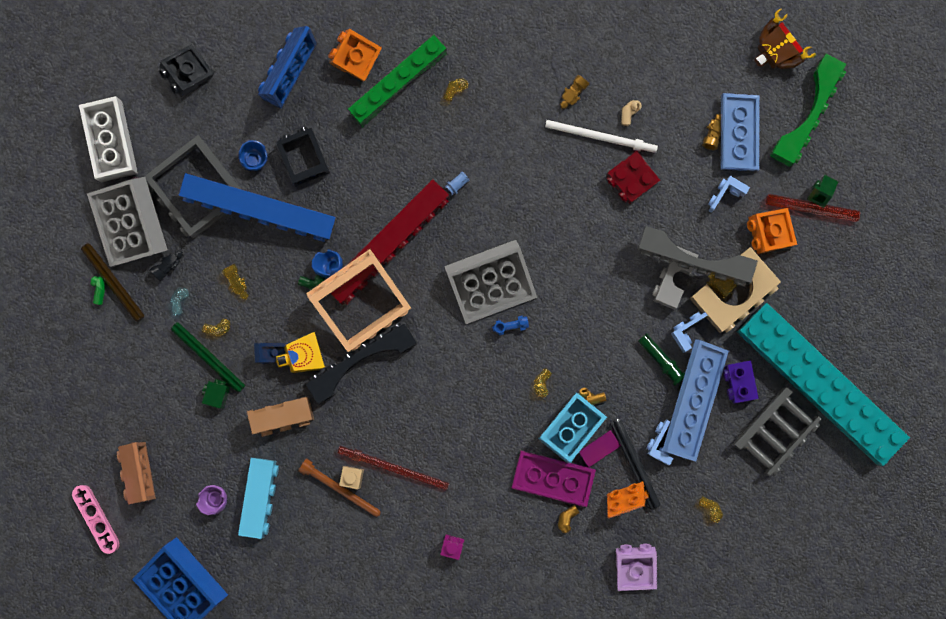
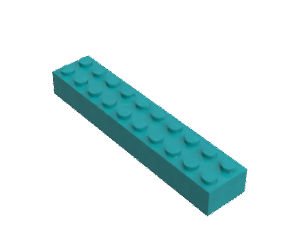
M768 303L762 304L737 331L749 345L876 465L884 466L909 440L910 437Z

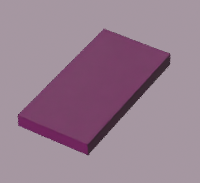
M521 451L512 488L587 507L596 469L572 463L568 464L564 461Z

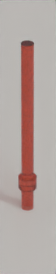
M342 446L338 449L339 454L351 457V460L356 462L362 461L444 490L448 489V482L363 454V451L351 450Z

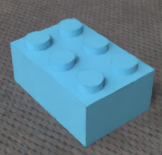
M575 393L539 437V440L569 464L607 417L581 395Z

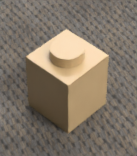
M343 466L339 486L360 489L364 469Z

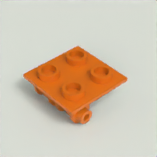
M644 482L634 483L626 488L608 493V518L645 506V501L649 497L647 491H644Z

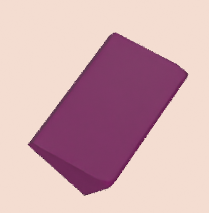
M609 430L582 448L579 454L587 466L590 467L619 448L620 444L612 431Z

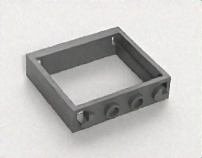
M199 135L144 176L149 190L152 193L155 191L159 196L157 198L159 203L163 207L167 206L170 210L169 216L174 222L179 221L182 225L180 230L186 237L189 235L193 239L226 213L220 212L221 208L218 207L191 228L156 183L155 179L195 148L199 147L228 186L241 189Z

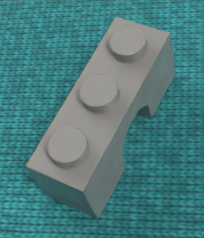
M678 247L679 249H681L682 251L691 256H694L696 258H698L699 256L695 253ZM672 261L668 264L667 268L663 267L659 277L662 278L660 286L656 285L652 293L655 296L653 301L675 310L678 307L684 290L674 285L673 276L677 272L689 275L692 273L693 268L684 269L679 267L678 263Z

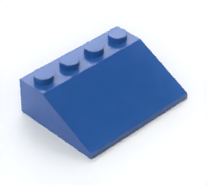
M307 26L294 28L292 33L289 32L285 40L286 45L277 53L275 65L270 66L266 81H263L259 86L258 91L261 99L279 108H282L317 44L311 29Z
M177 537L166 544L132 579L167 619H204L228 596L224 589Z

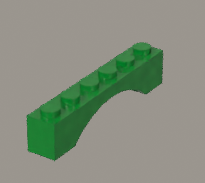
M435 35L431 36L349 107L350 115L363 128L407 84L447 55L446 47Z
M828 54L822 57L813 74L815 97L808 117L800 127L782 136L777 141L770 157L789 167L799 162L802 153H800L802 147L808 145L811 139L809 136L811 130L815 131L820 122L818 120L820 113L824 114L829 105L826 103L828 98L834 96L837 87H835L837 81H841L846 73L844 70L846 64Z

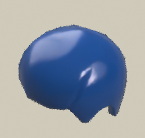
M249 140L242 144L239 150V161L242 167L248 171H258L265 166L267 152L262 143L257 140Z
M328 249L325 253H316L312 259L311 267L319 276L329 278L342 269L343 259L339 253Z

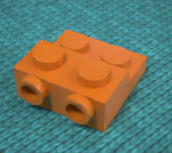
M347 29L345 32L342 31L337 38L339 42L337 48H333L328 56L331 59L329 64L343 72H348L361 81H365L382 47L351 29Z
M788 208L758 213L748 217L747 228L752 232V247L757 251V254L797 245Z

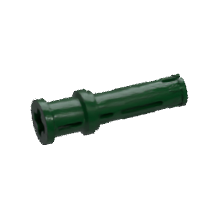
M647 333L638 340L660 365L662 373H666L673 381L674 386L684 378L685 373L677 367L676 361L670 360Z

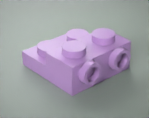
M625 544L621 545L620 548H616L618 591L657 589V553L655 547H652L650 544H641L640 547L632 548L631 545Z

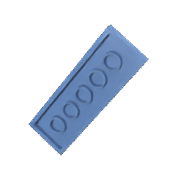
M695 339L662 451L696 462L729 351Z

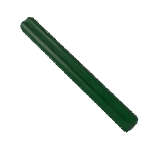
M177 322L172 326L171 330L235 391L241 392L244 389L245 384L180 323Z

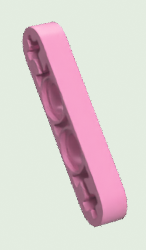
M86 485L75 487L72 492L73 499L100 549L106 554L117 551L119 540L92 490ZM80 490H81V491H84V490H85V491H86V494H84L85 499H86V500H90V499H91L92 502H89V503H86L85 505H82V503H84L85 500H84L83 497H80V498L78 497V494H80ZM90 505L96 508L94 516H89L86 512L87 507ZM98 522H102L105 525L103 533L96 531V524ZM108 533L110 534V536H107V539L109 542H114V544L112 545V549L106 548L105 545H107L108 542L106 538H103L101 540V536H104Z

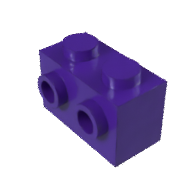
M751 361L726 365L723 375L725 381H728L729 389H727L729 400H732V403L759 399Z

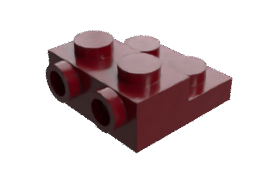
M637 151L607 173L608 183L613 188L616 187L620 192V198L629 204L660 182L658 176Z

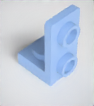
M729 176L727 180L723 179L718 186L720 192L717 196L713 195L708 203L711 206L708 211L711 213L714 211L727 188L730 189L729 192L731 194L743 197L747 194L750 187L732 176Z
M697 312L689 317L691 321L687 324L681 322L673 327L675 331L671 335L683 353L692 348L690 345L692 341L682 331L706 317V312L703 314Z
M665 420L657 426L655 432L658 434L655 439L650 440L646 449L649 450L648 455L670 465L673 460L669 456L670 453L662 451L663 448L656 449L670 424V421Z

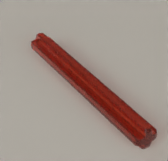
M768 194L766 197V204L855 222L860 219L861 213L857 210L826 205L823 208L813 202Z

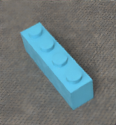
M251 458L239 536L262 539L265 535H268L269 523H267L268 515L271 516L273 504H270L271 496H274L276 489L273 481L274 477H277L279 466L276 465L277 461Z

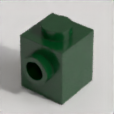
M215 379L214 382L208 381V384H205L202 390V395H204L202 404L224 409L230 387L225 385V381Z

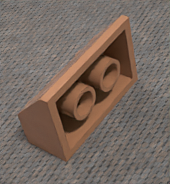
M146 442L119 446L117 459L122 466L120 477L122 482L125 483V500L128 501V504L156 499Z

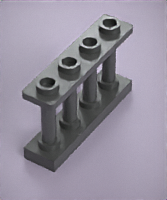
M787 387L782 388L732 443L736 449H747L767 467V470L764 472L766 476L776 475L781 469V463L784 460L788 461L794 455L793 450L797 446L801 447L806 442V436L809 432L813 433L820 426L818 422L821 418L819 416H814L811 419L790 400L789 396L792 394V391ZM781 405L786 406L806 424L800 433L796 432L778 415L776 410ZM768 419L770 421L773 420L794 439L786 448L765 429L764 423ZM755 433L757 435L760 434L780 453L774 462L752 444L751 438Z

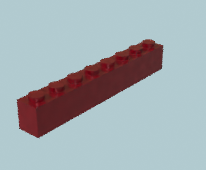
M432 179L349 263L369 249L381 265L385 262L387 264L390 263L396 256L394 253L398 249L403 250L409 243L408 239L412 235L414 237L417 236L422 230L421 226L425 222H431L436 216L434 213L439 208L442 210L448 205L449 194ZM372 263L332 291L331 294L342 305L345 303L349 304L355 298L353 294L358 289L362 291L369 283L367 280L371 276L376 277L379 271Z

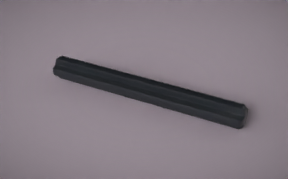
M617 419L611 423V427L637 482H644V491H647L649 497L646 501L650 509L658 508L660 506L659 499L622 421Z

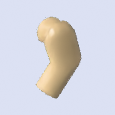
M632 100L622 108V126H631V116L642 107L640 101Z

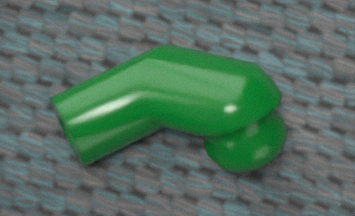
M94 276L91 279V285L96 286L93 303L102 305L105 294L104 279L100 276Z

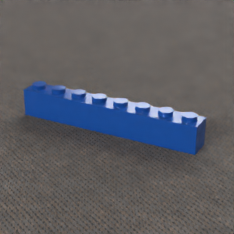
M186 173L179 196L183 197L182 201L194 204V201L202 202V207L213 209V206L220 207V212L230 215L232 211L240 213V218L250 220L251 217L258 219V223L268 226L270 222L277 224L276 228L285 231L289 227L295 229L296 234L306 236L307 233L313 234V239L323 242L325 238L330 239L336 218Z

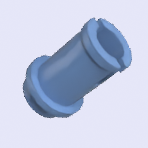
M461 172L451 182H447L445 188L451 195L457 194V191L470 180L465 173Z

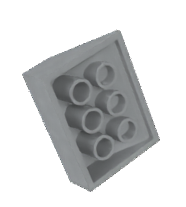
M145 177L131 179L87 194L110 267L167 251Z
M516 240L444 266L466 324L537 298L521 248Z

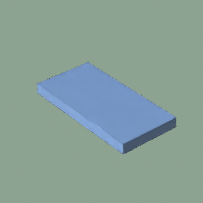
M721 94L722 170L759 171V95Z

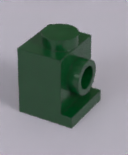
M824 175L820 181L817 180L807 200L824 208L833 197L838 181Z

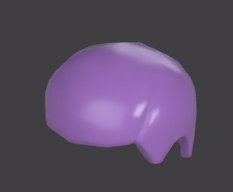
M216 485L206 486L198 494L199 500L196 506L205 515L218 514L224 510L227 504V494L222 487Z

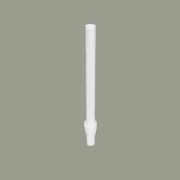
M547 120L545 125L546 128L632 147L633 150L640 152L644 150L656 153L658 147L657 145L644 143L643 140H631Z

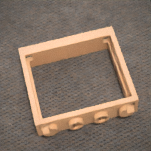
M370 249L306 293L309 300L347 352L358 349L362 342L375 337L379 330L389 327L396 318L405 316L408 310L411 309ZM373 263L400 301V304L355 336L346 340L319 303V300Z

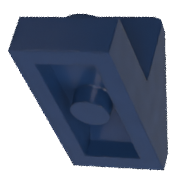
M255 343V363H277L276 356L286 354L284 347L289 343Z

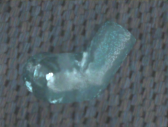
M178 288L172 295L170 301L173 315L183 314L181 301L189 296L188 289Z

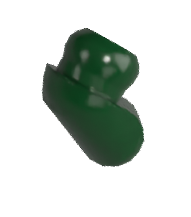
M317 275L312 280L300 276L298 285L313 289L325 281V278Z

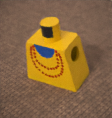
M315 332L285 345L284 350L286 354L276 356L278 367L289 365L291 373L317 371L325 367Z

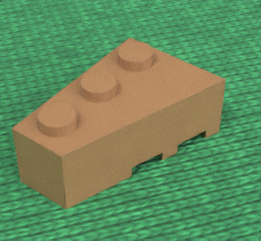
M309 397L266 406L254 411H247L252 434H261L262 437L272 435V430L280 429V432L291 430L292 425L298 424L299 427L310 425V421L314 420Z

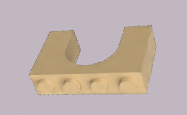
M751 247L741 254V256L758 261L752 283L749 284V296L744 303L733 306L722 302L707 284L690 297V300L702 313H707L706 318L719 333L723 331L729 332L735 327L734 322L738 318L743 320L750 314L748 310L752 306L757 308L764 302L762 298L766 294L771 296L779 289L777 285L781 281Z

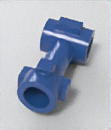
M518 316L516 321L503 323L501 320L496 321L492 329L493 332L500 336L506 330L520 328L521 331L526 330V328H529L527 316Z

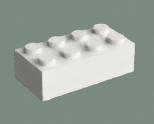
M115 96L79 105L95 179L99 182H106L138 174L122 101Z

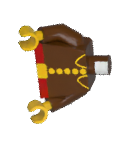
M782 9L775 12V18H772L763 27L759 37L760 45L758 50L761 54L755 57L754 60L760 68L766 63H769L773 69L776 67L780 69L795 68L806 61V58H814L816 53H813L809 56L807 51L812 47H806L803 50L783 22L779 24V21L787 18V14L783 18L778 16Z

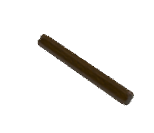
M89 243L81 247L82 252L132 318L137 322L142 320L144 314L92 245Z

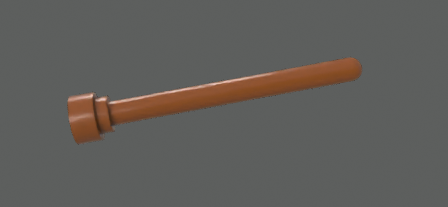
M307 458L305 459L298 472L303 475H312L375 517L380 516L381 512L379 509L345 487L339 486L340 484L315 469L312 461Z

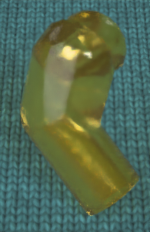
M702 496L699 505L709 509L711 513L710 520L718 523L723 517L719 504Z

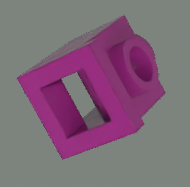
M446 534L440 555L459 560L464 539Z

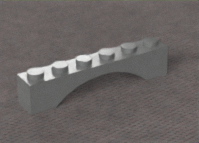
M645 226L637 249L645 257L652 258V255L660 257L659 260L662 262H676L681 268L689 269V267L697 269L696 272L708 275V273H711L719 280H734V284L745 287V284L749 285L752 283L758 263L757 260L741 255L724 260L696 258L679 249L664 231Z

